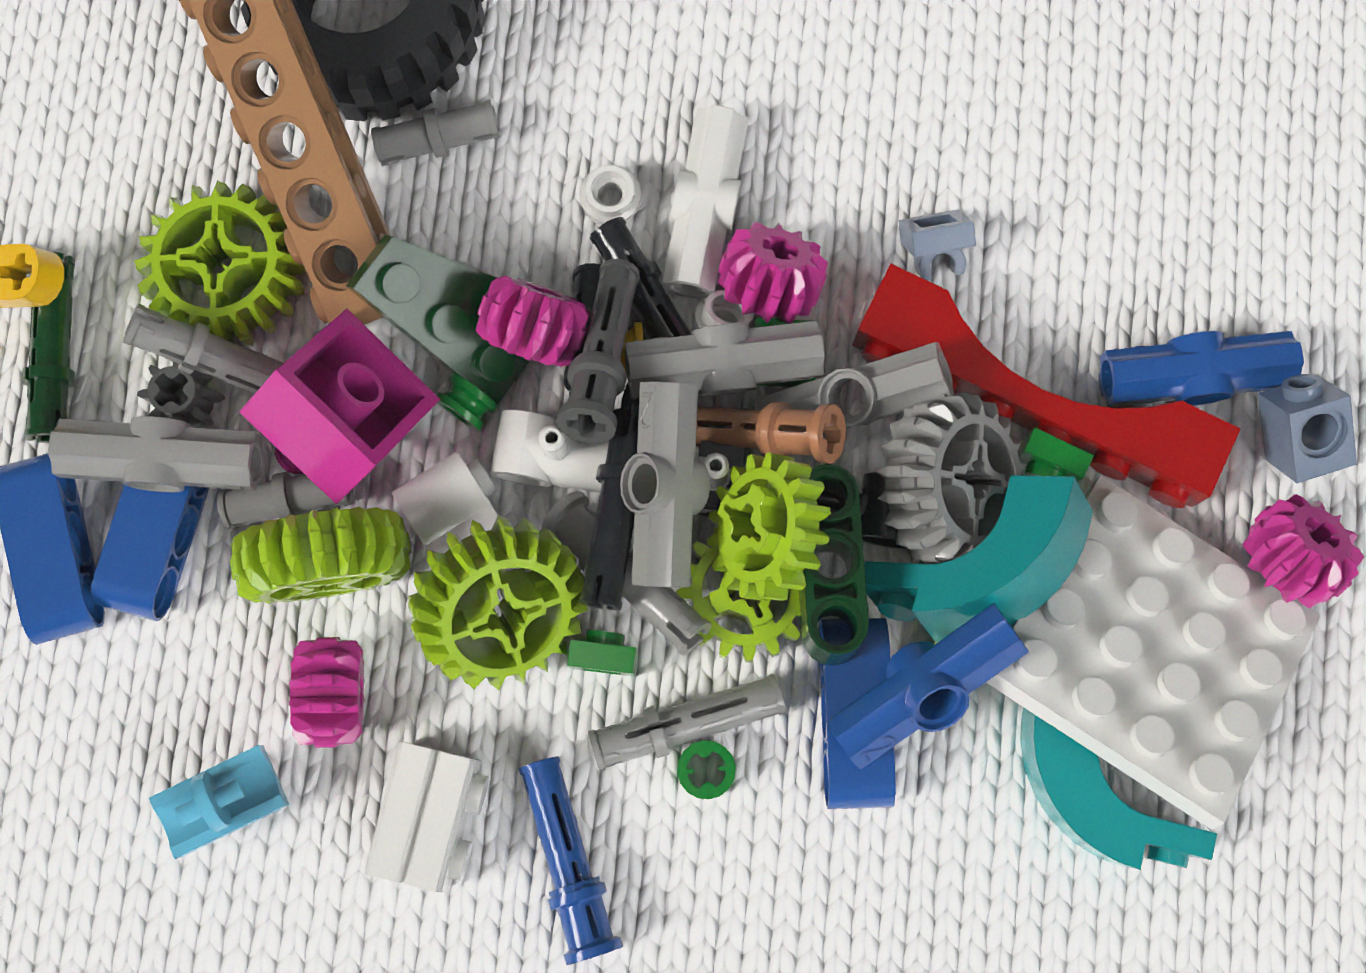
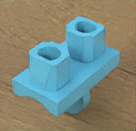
M257 745L149 797L152 808L165 829L174 859L182 858L290 805L264 745Z

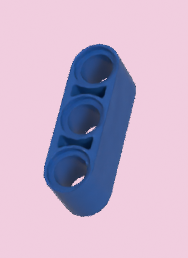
M48 453L0 466V530L19 617L27 637L32 643L38 645L102 627L105 621L104 607L95 605L91 599V584L96 569L76 480L59 478L53 475Z
M124 485L92 580V602L98 606L152 621H160L166 615L175 596L210 488L185 486L182 492L170 493L140 490Z
M868 618L867 636L855 655L848 661L834 666L820 663L823 772L827 809L893 808L895 805L894 747L860 770L849 759L827 724L831 717L887 678L886 667L890 660V643L886 618ZM820 619L819 635L824 641L838 646L851 641L850 627L843 619Z

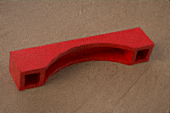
M891 263L852 343V346L862 350L861 357L870 363L938 342L947 359L953 380L954 394L968 393L969 395H979L980 399L984 402L996 403L998 416L1011 418V422L1030 431L1038 428L1094 455L1090 466L1098 473L1120 481L1126 480L1127 477L1149 487L1148 494L1153 499L1174 508L1181 509L1185 505L1193 507L1211 497L1241 428L1184 401L1154 407L1110 408L1079 403L1045 391L1011 371L983 346L963 320L947 289Z

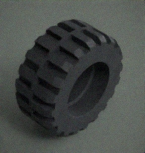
M242 0L243 4L240 9L245 23L249 27L251 11L248 4ZM292 0L336 107L341 108L346 120L366 121L368 112H379L382 121L400 117V107L413 103L418 111L433 103L430 93L436 88L440 87L444 92H448L460 79L456 69L458 63L463 66L471 64L478 50L474 37H478L483 33L485 19L481 4L484 0H411L401 14L379 28L359 33H343L324 28L311 20L315 0ZM268 62L274 74L278 75L273 65Z

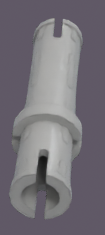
M139 303L130 318L122 341L124 344L147 350L178 363V370L192 374L196 370L252 393H256L272 373L283 364L282 361L209 333L210 327L196 322L192 326L164 316Z
M770 674L766 678L721 692H715L705 697L659 711L656 710L655 705L642 709L643 716L601 729L589 730L588 735L598 769L602 771L606 770L605 768L652 753H655L657 758L670 755L668 748L716 733H722L777 714L779 716L786 714V707L776 676Z

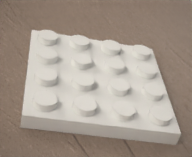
M1100 475L1085 495L1093 510V515L1084 549L1077 564L1066 581L1046 603L1026 618L1018 619L1011 626L1025 644L1029 653L986 683L1206 827L1214 830L1225 824L1321 614L1312 608L1309 609L1302 605L1297 599L1286 603L1278 589L1273 586L1264 587L1266 579Z

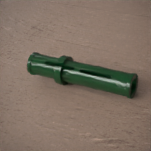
M60 252L53 253H56L61 260L64 259V262H62L64 266L62 289L56 299L49 305L31 307L29 366L24 367L22 370V383L28 386L24 438L29 441L36 440L39 443H49L51 431L56 428L58 420L68 419L67 401L69 387L75 386V371L70 369L69 357L75 259L70 255L64 257V253Z

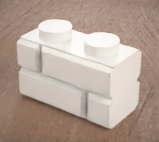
M399 741L363 873L440 893L449 890L451 879L462 881L472 849V842L462 839L468 814H480L489 783V776L479 774L482 760Z

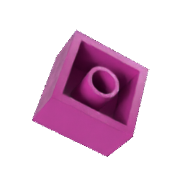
M346 308L278 367L239 412L275 446V458L283 469L296 475L305 474L337 505L435 406L440 398Z

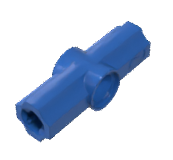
M1203 331L1173 338L1162 345L1105 350L1100 355V371L1098 376L1101 395L1105 398L1108 407L1175 400V402L1184 401L1190 405L1199 406L1220 402L1238 393L1261 392L1281 386L1285 379L1301 374L1304 357L1301 342L1295 339L1292 331L1225 338L1224 333L1221 331Z
M993 603L936 644L918 641L900 648L887 664V678L831 717L827 724L849 759L861 770L918 729L926 732H936L954 725L964 716L969 707L970 698L968 694L1029 653V651Z

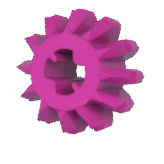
M754 222L750 229H736L733 238L728 242L726 252L723 253L718 268L720 273L718 284L725 289L724 300L734 304H741L742 315L751 313L761 315L765 323H768L772 317H777L785 323L792 324L796 316H809L812 308L818 302L827 278L826 268L828 262L820 255L821 246L815 242L804 241L802 239V231L791 233L784 230L780 223L774 228H767L761 223Z
M509 276L495 278L491 282L486 295H483L477 313L479 319L476 331L490 345L502 348L510 354L524 357L528 361L534 360L548 366L553 364L562 367L570 365L577 351L581 349L588 330L586 326L590 312L583 303L576 301L573 297L559 293L557 290L546 288L538 283L527 282L520 278L514 279Z
M1297 494L1286 501L1279 499L1272 506L1268 505L1254 519L1255 523L1249 528L1248 537L1242 544L1246 552L1252 556L1248 567L1251 570L1260 572L1266 579L1264 587L1273 586L1280 591L1286 603L1297 599L1309 609L1318 603L1328 602L1333 596H1340L1352 585L1351 580L1359 574L1358 565L1365 557L1361 550L1354 545L1358 537L1357 534L1345 529L1340 523L1341 515L1333 516L1328 513L1320 500L1309 504L1305 498Z
M317 637L316 640L300 641L294 649L293 660L291 661V680L289 681V706L292 735L299 745H315V748H336L339 745L353 744L361 735L362 722L364 721L365 679L363 650L356 640H343L340 637Z

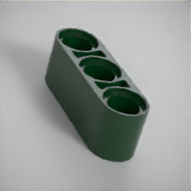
M822 464L812 468L809 479L823 482L824 489L837 494L841 500L842 509L831 513L827 518L819 521V531L826 533L830 537L827 544L816 545L814 554L817 555L822 552L837 554L845 562L847 574L840 578L832 579L824 577L817 570L805 568L803 574L806 587L803 590H799L801 635L805 650L811 658L819 663L834 666L845 663L855 655L867 636L869 621L860 498L857 482L851 473L843 467L834 464ZM827 616H836L843 619L850 627L851 641L839 646L829 644L819 635L817 622Z

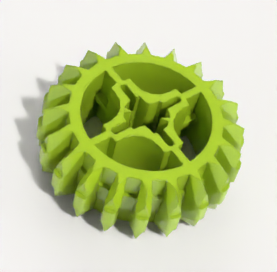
M217 180L211 196H207L200 186L192 185L190 194L192 201L183 204L180 199L169 196V205L174 212L167 219L162 215L151 214V223L158 229L157 234L138 236L139 244L150 253L147 256L134 260L136 270L143 276H146L144 280L137 284L139 292L147 300H152L148 306L149 309L192 326L196 322L210 327L209 333L222 337L229 342H232L233 335L236 334L244 345L253 346L254 328L260 326L266 333L275 334L276 326L270 318L277 311L283 316L293 317L294 309L285 299L287 295H305V286L294 277L305 273V267L303 264H297L290 255L284 240V230L287 229L281 212H277L278 205L271 204L264 194L256 199L253 189L243 183L232 194L231 189L226 183ZM235 226L248 227L263 234L267 244V251L255 252L251 246H241L240 239L235 235ZM200 236H202L199 242L191 246ZM228 256L232 259L229 266L220 263L222 260L227 259ZM217 265L222 268L224 267L225 270L223 272L217 273V275L214 273V268ZM190 279L195 285H204V293L210 298V308L198 307L185 302L179 280ZM253 284H257L246 297L241 299L245 289Z
M360 506L350 509H338L336 507L326 511L312 510L305 514L287 515V517L277 520H266L261 525H252L245 531H241L232 538L233 542L231 543L232 555L230 566L232 580H236L238 595L255 603L265 602L270 604L275 602L310 601L363 590H373V587L389 585L392 581L401 579L411 569L409 553L412 552L409 532H405L403 518L389 509L383 510L378 507L363 509Z
M498 514L492 529L485 531L481 523L472 520L470 536L460 540L459 536L447 532L446 542L449 549L445 553L427 550L428 557L426 560L431 570L414 572L415 579L413 583L417 593L408 596V608L413 616L411 619V630L416 641L421 642V649L425 658L432 662L433 666L439 665L442 673L448 676L451 681L462 676L464 682L475 689L487 678L489 684L499 691L505 678L513 675L515 680L525 685L527 670L537 666V668L548 672L549 662L547 657L552 653L568 655V644L564 636L582 634L581 622L577 615L588 610L587 606L579 603L585 577L575 563L577 559L567 545L564 546L556 534L546 527L538 531L533 522L523 517L513 528L507 518H503ZM507 568H521L513 571L502 570ZM498 589L500 590V594H501L502 597H503V599H502L501 601H499V599H498V595H497V590H498ZM497 605L501 613L499 617L494 609Z

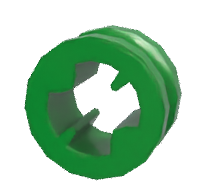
M452 373L448 378L450 388L445 393L438 392L436 394L440 398L437 403L471 429L480 432L484 427L482 423L483 415L487 412L494 413L498 405L468 380L456 373Z
M708 740L692 743L686 748L678 761L677 768L680 784L687 793L698 799L707 800L720 797L729 790L735 779L736 771L733 756L727 748L715 741ZM714 752L724 762V766L718 767L719 771H725L722 782L717 786L710 782L704 783L700 788L694 786L689 780L688 774L694 773L695 770L687 769L691 757L697 754L702 758H707Z

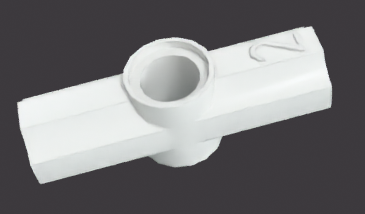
M713 104L710 107L697 108L688 146L689 152L685 170L680 169L670 218V224L674 226L662 286L664 289L681 297L699 300L707 298L718 288L720 276L718 268L723 255L726 235L731 236L737 211L741 180L737 179L749 117L738 113L731 107Z

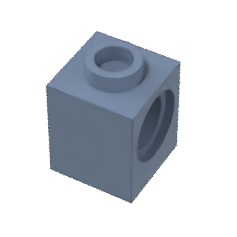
M1317 374L1291 376L1285 379L1281 386L1258 393L1265 460L1298 484L1357 465L1351 395Z

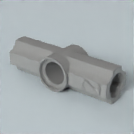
M817 321L749 328V325L746 323L721 324L691 331L692 335L670 338L659 337L643 341L635 340V342H627L624 345L627 381L631 400L639 399L640 382L697 384L699 396H718L757 389L756 385L811 380L824 375V345Z
M934 342L858 367L837 369L826 377L753 400L755 410H761L765 405L775 401L787 402L793 409L816 410L821 404H836L842 410L846 429L855 426L868 425L878 419L904 412V407L913 406L917 402L936 401L942 394H947L948 396L955 395L947 359L942 352L940 344ZM853 379L863 386L866 393L864 407L854 416L848 414L840 403L842 388Z
M640 382L637 454L633 455L626 462L620 481L621 496L624 504L631 512L635 513L632 585L656 587L690 586L693 515L698 514L704 508L710 492V477L707 468L700 459L695 458L698 405L697 384Z
M155 416L131 418V423L59 419L56 428L51 431L48 447L52 474L59 478L123 482L125 486L135 489L170 493L182 492L185 486L256 491L257 483L262 477L264 460L262 436L257 432L193 428L191 424L180 420Z

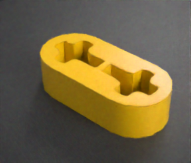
M23 243L0 245V308L42 307L49 305L56 299L64 281V266L61 258L56 253Z

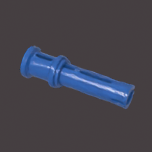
M555 756L527 764L518 770L525 784L537 833L541 840L555 889L549 892L550 899L547 901L550 910L558 911L568 946V951L563 957L565 964L571 965L623 947L621 937L613 936L602 896L607 892L605 882H601L599 876L592 877L578 829L577 819L573 812L559 764L561 763L560 758Z

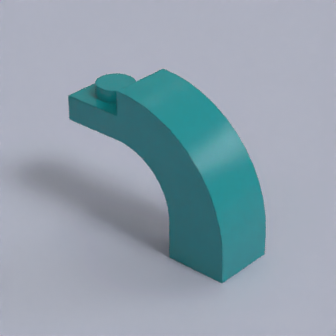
M1011 475L999 519L989 535L977 547L959 558L938 564L865 561L866 594L877 606L878 611L890 619L911 622L917 618L935 642L945 638L993 603L1012 626L1018 619L1026 618L1046 603L1069 577L1084 549L1093 510L1075 477Z
M1023 707L1020 742L1026 775L1043 810L1061 832L1075 844L1107 862L1141 870L1145 845L1149 846L1147 859L1173 866L1187 868L1189 857L1212 860L1217 833L1151 817L1132 809L1120 800L1109 787L1102 773L1098 755Z

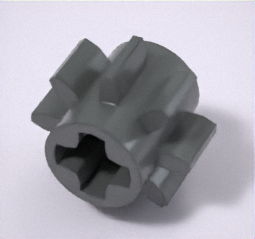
M173 362V366L162 369L154 365L148 367L152 375L148 387L137 392L138 397L150 402L155 407L148 416L176 419L191 425L200 422L210 427L214 425V421L210 416L214 403L225 400L223 394L207 385L214 376L206 375L196 370L192 374H188L178 370V363ZM184 387L182 390L188 398L185 403L179 405L180 400L175 394L178 389Z

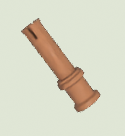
M781 401L771 402L761 410L697 407L696 445H700L701 441L741 448L759 449L763 455H766L767 452L789 456L790 454L813 456L819 463L826 464L834 463L840 457L846 439L845 418L841 408L836 404H821L816 410L793 409L790 404ZM705 425H709V426H726V427H731V428H714V427H703V426H705Z

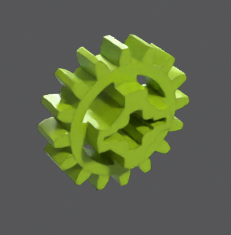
M769 452L766 453L765 457L751 454L747 456L746 468L733 466L730 469L732 481L730 488L718 486L716 493L721 503L719 509L710 511L708 519L717 523V533L712 534L707 539V546L719 548L720 554L715 558L712 568L714 571L727 572L723 586L726 589L739 591V597L768 601V599L787 600L789 589L803 590L806 587L803 574L805 568L819 570L821 563L814 554L817 544H827L830 537L826 533L819 531V521L827 518L831 512L830 507L817 505L816 500L823 492L825 486L823 482L809 479L812 467L809 464L795 462L793 457Z
M717 527L714 528L713 534L717 533ZM699 541L692 545V550L700 561L697 565L691 564V586L679 588L676 590V593L685 602H692L693 609L702 618L707 619L711 623L708 634L703 635L701 632L699 633L704 638L699 644L700 646L707 644L715 638L721 642L719 658L726 659L733 647L742 648L745 663H752L757 646L763 645L771 657L777 656L780 653L777 637L780 635L792 642H796L801 634L792 621L794 618L800 619L799 590L789 589L787 608L776 624L769 609L771 599H768V601L755 600L757 605L755 611L753 607L748 606L744 599L732 601L729 595L734 590L726 589L723 586L727 572H722L723 579L719 589L703 597L702 586L704 578L715 558L720 554L719 548H709ZM725 616L738 619L746 623L752 634L731 632L720 626L715 620Z

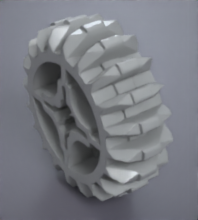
M956 393L954 394L955 396H948L947 394H942L936 401L917 402L913 406L904 407L903 418L890 423L893 440L881 445V449L887 457V463L885 467L876 472L885 478V491L877 499L888 503L890 511L884 524L898 529L896 545L910 549L912 559H918L929 564H938L959 558L977 547L989 535L999 519L1010 476H1022L1021 471L1028 464L1019 460L1017 453L1022 439L1009 435L1011 418L998 416L996 403L984 402L980 399L979 395Z

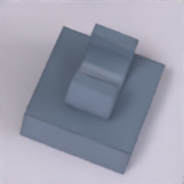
M958 209L898 220L901 245L914 256V267L921 278L928 281L932 280L931 262L937 255L943 253L949 256L950 270L955 275L964 274L966 258L961 249L976 246L973 220Z

